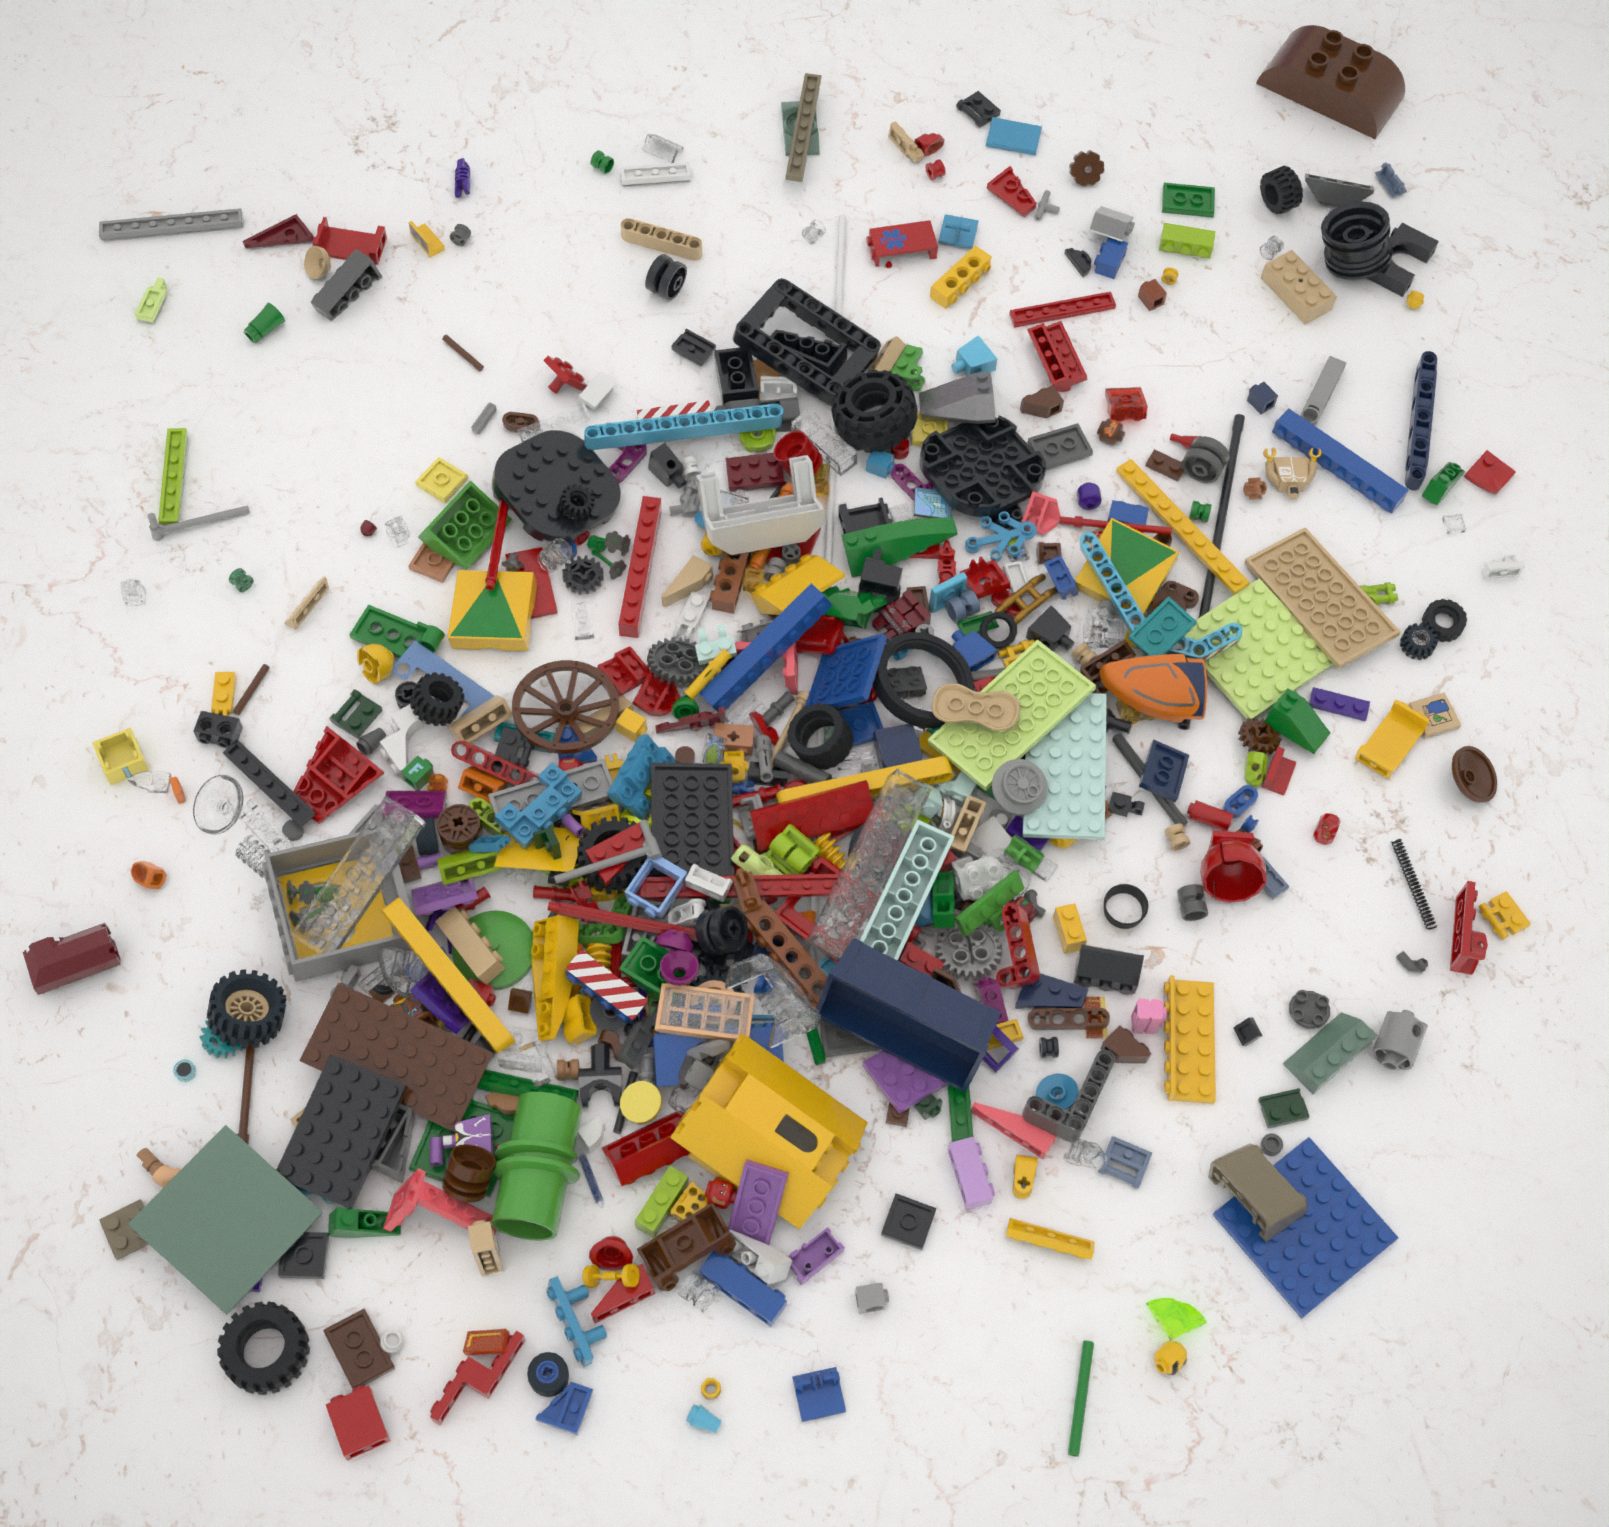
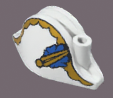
M945 795L944 797L941 796L943 807L930 819L931 826L951 833L959 814L955 801Z

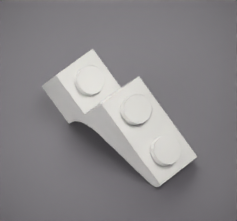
M410 704L391 715L393 723L390 725L395 733L380 741L382 749L379 750L384 760L388 759L391 762L390 768L395 775L399 774L402 780L401 771L409 764V740L418 730L424 727L422 721L418 719L419 716L414 715V709H411Z

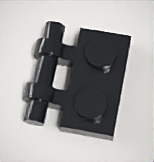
M504 727L495 754L526 768L529 766V757L531 751H534L535 746L528 741H523V736L519 731ZM519 748H524L521 758L516 757ZM495 761L493 766L503 768L500 761Z

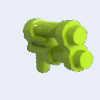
M1391 582L1370 586L1360 585L1362 590L1376 605L1383 602L1393 604L1395 601H1398V594L1393 593L1396 590V586L1391 584ZM1385 591L1386 595H1378L1377 592Z

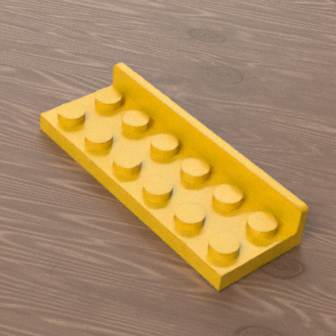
M1170 975L1168 981L1164 982L1163 987L1164 994H1167V1001H1164V1007L1167 1010V1021H1164V1033H1167V1040L1164 1041V1053H1167V1060L1164 1062V1073H1167V1080L1164 1082V1093H1168V1101L1214 1104L1216 1102L1214 982L1175 980L1174 975Z

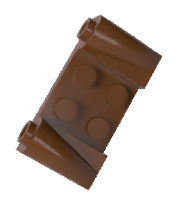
M710 1203L637 1248V1251L660 1291H670L676 1287L679 1281L676 1273L713 1250L717 1255H729L734 1250L736 1241L714 1203Z

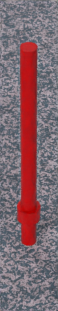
M1060 516L1059 524L1074 525V527L1082 528V526L1106 528L1109 521L1083 519L1081 516H1075L1074 518ZM1123 523L1139 532L1172 534V527Z

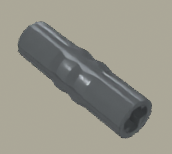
M781 750L776 753L773 759L775 767L811 784L832 779L831 774Z

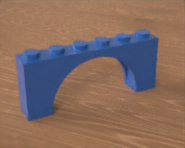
M776 1022L763 1023V1027L755 1028V1024H751L749 1038L784 1062L781 1026H776ZM733 1025L724 1026L725 1033H738V1029H734ZM705 1027V1030L712 1031V1027ZM657 1031V1035L652 1036L656 1087L678 1086L680 1068L687 1056V1051L699 1043L710 1039L660 1033Z

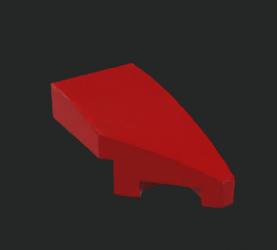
M755 711L748 714L757 731L761 735L770 737L771 743L776 745L779 740L776 729L771 726L766 727L763 716Z

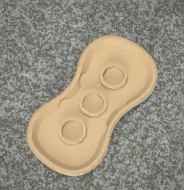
M957 683L942 685L936 690L932 700V712L936 718L943 722H976L994 731H1004L1016 724L1020 714V703L1013 694L1005 691L981 693Z

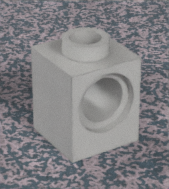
M882 1283L857 1286L855 1288L859 1314L885 1310L886 1303L889 1302L888 1290L883 1289Z

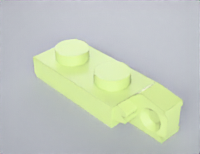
M158 277L154 286L147 287L135 312L136 319L154 322L167 293L165 279Z

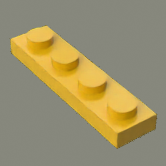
M1009 1218L1006 1236L1016 1241L1030 1242L1038 1247L1051 1248L1059 1253H1069L1080 1259L1092 1260L1094 1241Z

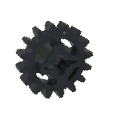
M585 555L584 559L577 556V560L570 559L571 564L565 563V569H562L563 582H565L566 588L571 587L572 593L578 590L579 595H581L582 591L589 594V590L596 591L595 586L601 587V581H604L603 567H601L600 562L595 563L594 557L588 560L587 555Z

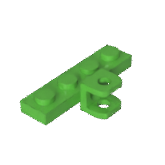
M906 344L891 372L905 379L907 385H910L913 391H919L925 383V378L921 376L923 372L922 367L916 364L923 354V349Z
M1012 871L955 917L962 935L968 936L982 923L985 926L989 925V928L993 926L998 932H1002L1005 929L1004 922L1000 925L1003 906L1025 889L1018 872Z

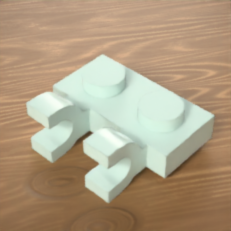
M724 624L717 625L720 640L708 642L706 629H698L701 644L695 645L699 665L707 664L710 660L712 661L723 648L732 655L731 658L737 657L733 637L727 638Z

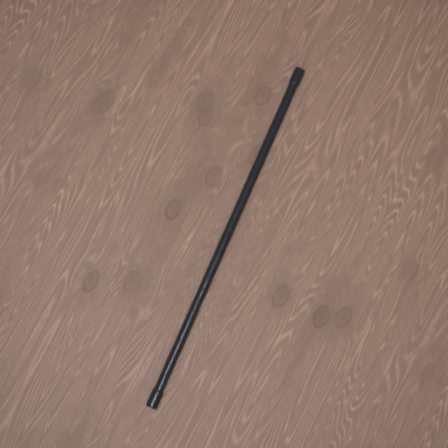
M1236 414L1233 420L1229 447L1230 458L1226 464L1212 543L1219 550H1221L1240 438L1244 427L1245 416L1242 414ZM1208 568L1199 618L1210 611L1216 578ZM1184 719L1183 722H1178V728L1188 730L1191 720Z

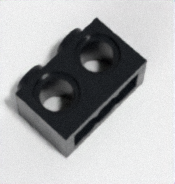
M201 711L193 732L197 740L203 744L213 743L220 747L228 748L236 739L239 740L243 726L239 718Z

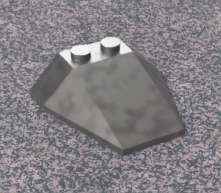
M991 372L970 374L919 393L922 418L974 424L996 422Z

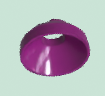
M668 929L665 933L657 936L655 942L659 946L674 950H686L690 953L693 951V943L687 936V933Z
M686 950L671 951L662 958L660 963L662 977L668 983L676 986L691 983L696 978L699 970L697 958ZM676 970H683L686 974L682 978H677L673 973Z

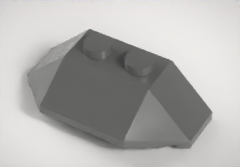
M1307 173L1304 176L1305 182L1313 195L1323 205H1330L1331 203L1337 204V207L1351 202H1361L1374 193V187L1370 185Z

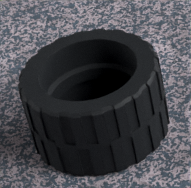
M826 703L811 704L795 714L787 730L788 742L797 756L804 762L810 763L821 770L834 768L845 760L853 747L854 736L851 727L835 707ZM825 726H834L833 734L827 742L818 747H807L810 736L816 730Z

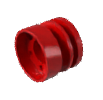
M799 430L784 435L777 442L773 451L774 457L790 477L789 458L808 455L812 461L813 474L818 471L823 461L822 454L807 435Z

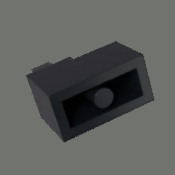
M875 549L872 558L866 557L860 578V589L897 597L903 568L896 565H886L885 561L881 560L882 550Z

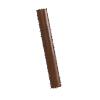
M447 334L443 336L442 340L478 371L483 370L484 366Z
M263 664L234 708L233 712L235 714H241L270 669L268 665Z

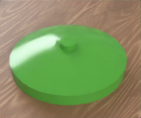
M486 911L469 919L471 924L474 922L481 929L482 932L479 934L481 937L485 936L492 943L491 950H496L502 956L503 960L501 962L505 966V969L487 985L493 986L494 990H501L521 981L532 968L531 948L533 933L529 926L518 916L505 911ZM452 945L454 965L466 980L469 981L471 978L484 983L475 975Z

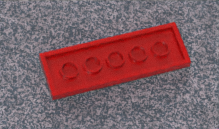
M867 780L749 811L759 851L769 849L771 842L789 824H792L807 838L876 820Z

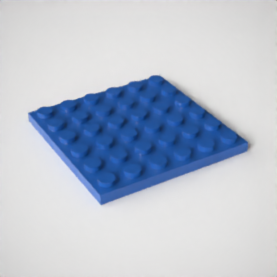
M1310 1137L1273 1165L1298 1193H1302L1308 1202L1306 1204V1214L1268 1242H1265L1259 1235V1232L1262 1231L1258 1223L1255 1225L1252 1222L1253 1216L1235 1196L1213 1213L1216 1220L1301 1319L1399 1238Z

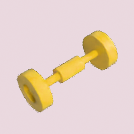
M626 1264L622 1269V1273L618 1271H604L602 1274H600L598 1266L587 1265L582 1274L583 1283L587 1288L597 1287L600 1278L604 1281L622 1278L624 1286L635 1287L640 1277L639 1269L635 1264Z

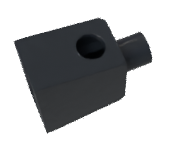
M664 442L650 452L648 469L666 487L674 483L678 489L682 488L687 482L682 477L683 465L668 445Z
M1050 606L1028 627L1026 634L1028 640H1039L1053 652L1059 646L1069 651L1075 643L1069 638L1071 625L1053 606Z

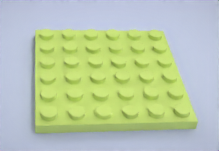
M1260 578L1196 620L1197 624L1184 636L1199 640L1232 622L1238 623L1242 627V637L1238 644L1204 662L1207 676L1246 719L1250 718L1251 720L1270 709L1288 688L1296 691L1333 665L1319 649L1315 641L1305 633L1303 627L1298 624L1284 604ZM1218 640L1211 641V644L1214 646H1219L1221 642ZM1201 649L1194 650L1196 655L1204 653Z

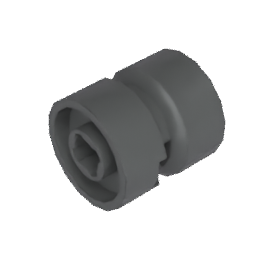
M1191 884L1177 890L1178 901L1182 904L1180 911L1183 920L1196 921L1208 916L1207 904L1203 901L1205 894L1202 885Z

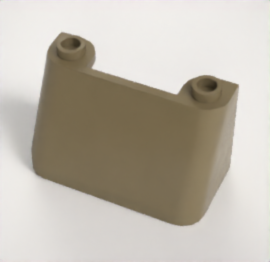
M1249 1143L1211 1162L1208 1178L1214 1185L1221 1182L1220 1186L1223 1189L1227 1187L1253 1216L1252 1222L1255 1225L1258 1223L1262 1231L1259 1232V1235L1265 1242H1268L1306 1214V1204L1308 1202L1302 1193H1298L1263 1155V1151L1258 1145Z

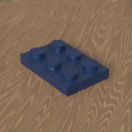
M1153 739L1139 787L1176 802L1182 786L1189 754Z

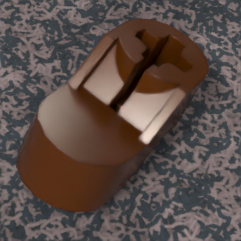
M602 1030L597 1041L598 1044L609 1045L615 1060L623 1063L616 1057L623 1045L620 1044L619 1036L615 1032Z

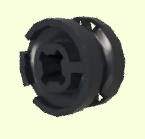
M407 681L401 683L396 688L395 698L400 709L411 704L410 698L417 683Z

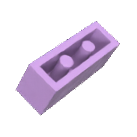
M974 1136L950 1142L947 1151L966 1210L991 1204L995 1191L992 1183H988L986 1177L988 1176V1169L986 1163L981 1161L980 1155H982V1150L979 1142H975Z

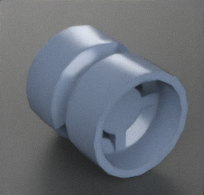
M969 589L960 593L959 597L954 596L945 601V608L951 620L956 623L965 619L966 615L972 616L980 612V603L975 593Z

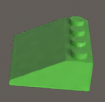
M470 480L424 529L418 538L432 551L467 570L493 541L499 506ZM507 515L506 526H507V525L510 523V521L512 520L508 515Z

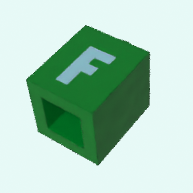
M419 756L415 757L401 771L403 781L416 791H420L435 776L432 763L427 759L423 760Z

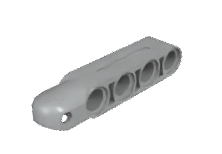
M1329 356L1301 413V417L1314 426L1322 415L1347 363L1332 356Z

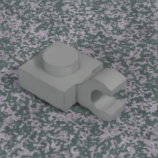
M351 964L348 970L342 973L341 984L354 989L361 977L359 968ZM335 988L331 990L330 996H332Z

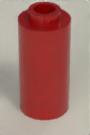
M1198 800L1195 803L1191 802L1187 810V814H1190L1189 819L1221 831H1228L1234 816L1233 813Z

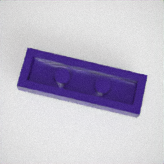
M1313 687L1309 705L1314 709L1366 721L1370 701Z

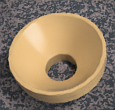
M312 246L306 252L304 268L310 278L321 279L331 268L330 257L322 247Z

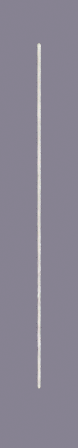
M844 214L839 215L835 311L842 315L846 226V215ZM832 411L830 419L825 560L832 564L837 451V430L833 422ZM825 727L817 730V747L824 744ZM821 835L814 836L813 842L821 837ZM819 896L810 897V910L816 912V926H818ZM809 943L808 954L816 962L817 948Z

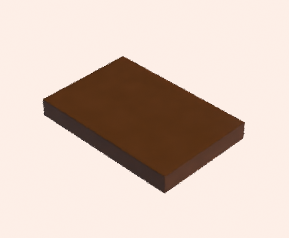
M365 1308L323 1330L352 1390L358 1386L366 1385L395 1369L388 1353L380 1346V1337Z

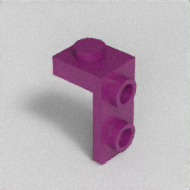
M984 977L979 979L978 983L973 984L974 991L980 995L982 1003L1001 1012L997 1024L1009 1021L999 982L993 978Z

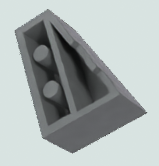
M400 1104L371 1169L401 1183L404 1180L415 1123V1115L411 1108Z

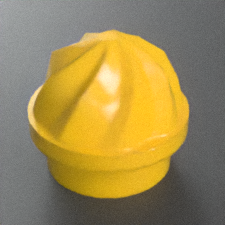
M1411 291L1407 295V305L1411 309L1419 308L1424 303V295L1418 291Z

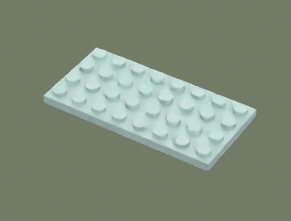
M1091 693L1025 754V760L1037 765L1044 773L1048 791L1045 801L1037 810L1024 814L1023 837L1105 839L1106 694Z

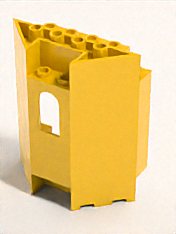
M741 1032L731 1049L715 1068L714 1074L697 1099L685 1112L670 1138L690 1151L687 1157L715 1177L731 1182L735 1186L734 1190L736 1192L738 1191L744 1164L747 1159L789 1172L778 1215L800 1229L815 1209H820L827 1199V1194L838 1182L837 1175L840 1171L843 1173L850 1163L848 1158L851 1154L854 1155L860 1148V1141L868 1122ZM785 1114L815 1135L817 1146L814 1151L810 1153L803 1152L775 1132Z

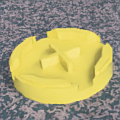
M637 1081L630 1084L623 1091L620 1098L622 1114L630 1122L638 1125L647 1124L655 1120L663 1107V1097L660 1090L652 1083L646 1081Z

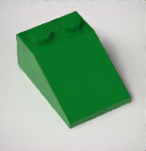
M1289 688L1272 706L1264 723L1266 722L1271 726L1270 728L1312 754L1316 753L1330 735V731L1306 699Z
M642 936L620 966L619 971L659 1002L662 983H668L661 975L660 963L662 958L669 952ZM676 970L673 974L677 978H682L686 973L683 970ZM681 993L672 994L671 1007L676 1005L682 996Z

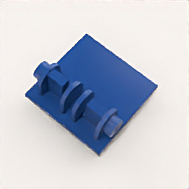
M836 1367L792 1376L802 1422L846 1412L840 1386V1376Z

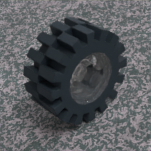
M1414 623L1413 626L1409 625L1405 629L1400 639V647H1402V652L1407 651L1405 654L1407 657L1412 655L1411 659L1417 657L1418 660H1421L1422 657L1427 659L1428 656L1432 655L1438 643V639H1436L1438 635L1437 633L1433 634L1435 631L1433 628L1429 630V625L1423 627L1424 623H1420L1419 626L1417 623Z

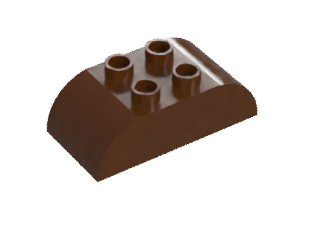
M1317 25L1302 26L1294 30L1256 82L1257 85L1373 139L1377 138L1405 95L1403 75L1390 58L1375 51L1370 45L1360 44L1343 36L1337 30H1329Z

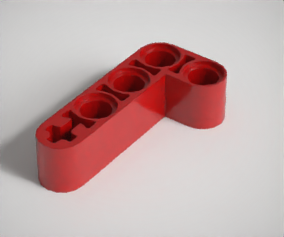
M1008 903L1002 909V918L1013 966L999 970L996 974V981L1002 987L1017 989L1037 982L1040 977V971L1027 912L1019 905ZM1021 929V935L1017 938L1016 933ZM1025 949V955L1021 958V951ZM1027 969H1029L1030 974L1027 978H1025V972ZM1010 974L1011 980L1007 983L1006 978Z

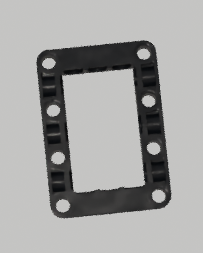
M783 278L777 279L737 323L733 334V341L736 345L829 406H832L837 390L844 386L843 383L846 380L854 378L856 374L861 372L864 373L875 361L881 347V343L877 338ZM779 307L789 309L796 314L795 316L810 326L824 332L827 337L839 345L840 343L847 344V348L854 352L833 377L760 330V328L763 329L766 321L774 316L775 311Z

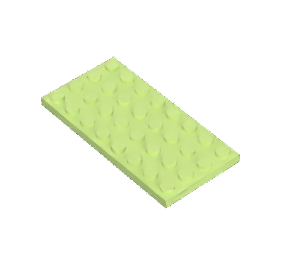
M1037 640L980 691L981 693L1005 691L1013 694L1019 700L1020 714L1012 728L1004 731H994L976 722H946L928 738V744L940 754L946 756L952 764L986 791L992 785L993 776L1002 764L1009 760L1021 759L1096 689V685Z

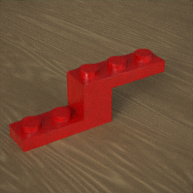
M517 1330L514 1335H509L506 1351L494 1358L491 1364L492 1370L469 1356L466 1361L462 1360L456 1369L457 1375L453 1381L449 1380L443 1389L445 1394L440 1401L437 1400L430 1410L432 1421L438 1425L442 1424L465 1386L489 1399L526 1341L524 1335Z

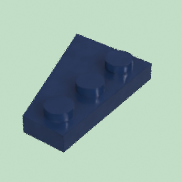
M1040 973L1037 982L1022 987L1015 1004V1009H1023V1007H1034V1009L1083 1008L1088 988Z

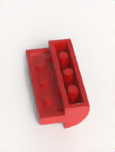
M1062 321L1048 326L1042 323L1027 329L1048 378L1058 392L1070 391L1072 385L1087 380L1086 372Z

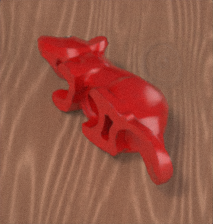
M948 540L944 542L943 547L939 550L937 567L939 584L955 577L956 574L955 550L952 549Z

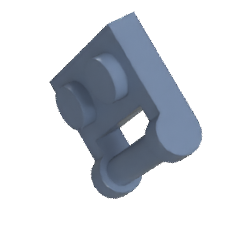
M1112 1136L1098 1172L1103 1175L1104 1173L1109 1174L1139 1189L1152 1152ZM1109 1161H1114L1138 1173L1135 1177L1108 1165Z

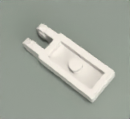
M691 592L673 632L674 637L678 638L682 628H685L687 631L684 634V640H690L709 604V597Z

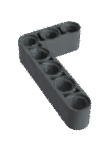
M1101 1050L1097 1053L1071 1111L1041 1097L1031 1096L1022 1111L1024 1120L1067 1142L1073 1143L1078 1141L1114 1065L1115 1056L1108 1050Z

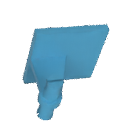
M945 214L938 243L972 249L979 220Z

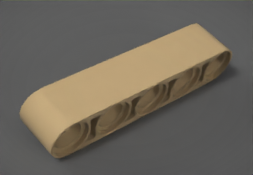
M626 218L621 222V237L626 242L693 261L699 260L702 257V240L698 237L631 218Z

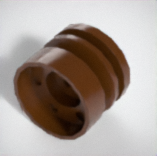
M455 804L445 808L440 813L437 820V829L441 844L450 855L469 850V844L483 836L480 818L477 812L470 806Z
M464 1144L454 1147L450 1153L447 1163L448 1167L444 1173L442 1189L453 1199L462 1202L472 1203L483 1200L487 1195L490 1179L495 1169V1157L488 1150L476 1145Z

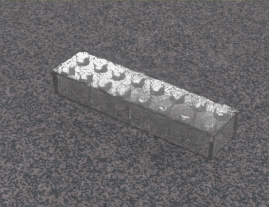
M385 796L290 936L318 954L340 949L426 822L417 814Z

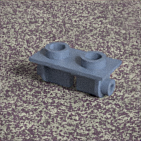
M1383 163L1381 165L1382 169L1375 172V174L1389 194L1395 197L1406 193L1405 183L1400 180L1397 174H1394L1395 172L1391 164Z

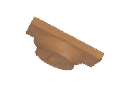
M496 1092L485 1095L490 1108L496 1107L506 1115L515 1114L518 1096Z

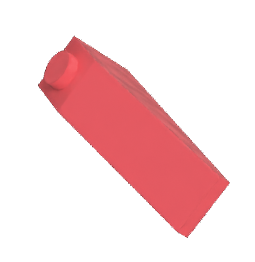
M976 1102L972 1105V1114L1041 1159H1044L1057 1139V1136L1025 1121L1022 1115Z

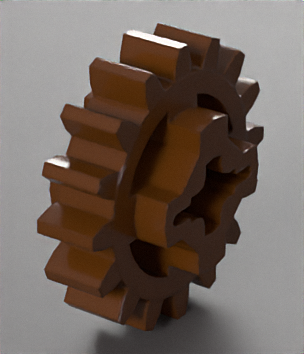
M1256 717L1253 720L1248 718L1246 722L1242 723L1238 732L1240 735L1239 740L1244 741L1242 746H1248L1249 752L1254 750L1255 752L1265 754L1268 752L1272 755L1282 741L1279 738L1281 734L1270 728L1271 726L1268 723H1264V718L1261 721H1258Z

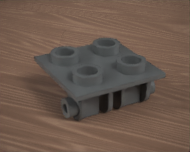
M921 666L887 669L889 682L900 698L901 692L903 698H905V692H908V698H911V691L912 697H922L926 694L927 686Z

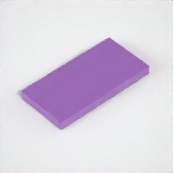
M747 1159L744 1164L728 1229L770 1245L789 1172Z

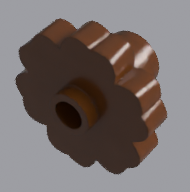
M1092 150L1087 151V153L1080 151L1074 155V162L1069 165V173L1074 177V181L1081 186H1086L1087 183L1094 185L1100 181V174L1104 173V162L1100 160V155Z

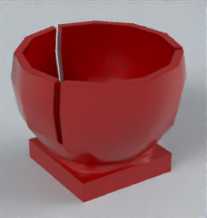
M1212 831L1208 851L1201 861L1200 874L1204 891L1215 900L1227 903L1246 901L1259 894L1267 882L1266 865L1262 854L1252 846L1254 841L1253 833Z

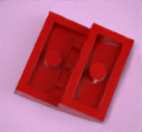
M631 647L616 652L612 659L597 666V669L601 670L612 681L619 697L642 684L650 672V669Z

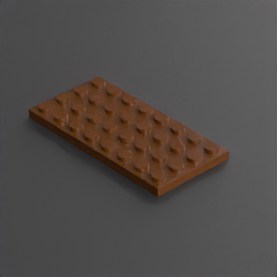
M338 983L299 1061L322 1071L329 1055L332 1054L404 1084L408 1088L402 1099V1105L411 1108L414 1114L455 1132V1123L462 1121L494 1053Z

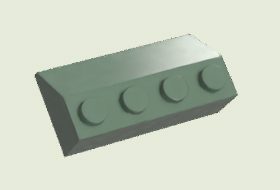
M1341 1012L1289 1057L1283 1065L1314 1095L1367 1048L1377 1034L1361 1019Z

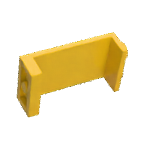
M1395 699L1391 710L1366 744L1364 746L1361 745L1358 749L1355 759L1389 780L1424 733L1430 719L1423 713L1411 709L1406 703Z

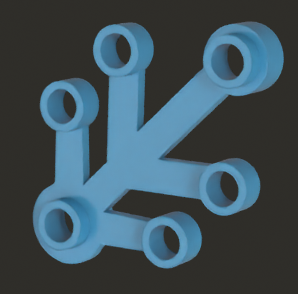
M1005 511L999 514L998 521L1001 524H1008L1015 528V530L1009 531L993 523L989 516L982 517L980 520L981 527L997 534L979 539L969 537L965 542V549L967 552L974 554L979 551L980 546L1000 542L997 548L993 549L990 553L991 560L998 562L1001 560L1002 553L1010 540L1018 537L1016 543L1009 546L1008 551L1011 557H1017L1024 542L1036 535L1037 528L1032 522L1020 523L1010 518L1009 513ZM1006 516L1007 519L1002 520L1001 517ZM1029 528L1030 531L1026 532L1024 529ZM976 542L975 545H970L969 543ZM1017 549V552L1013 553L1011 550ZM997 553L999 556L994 557L993 554Z

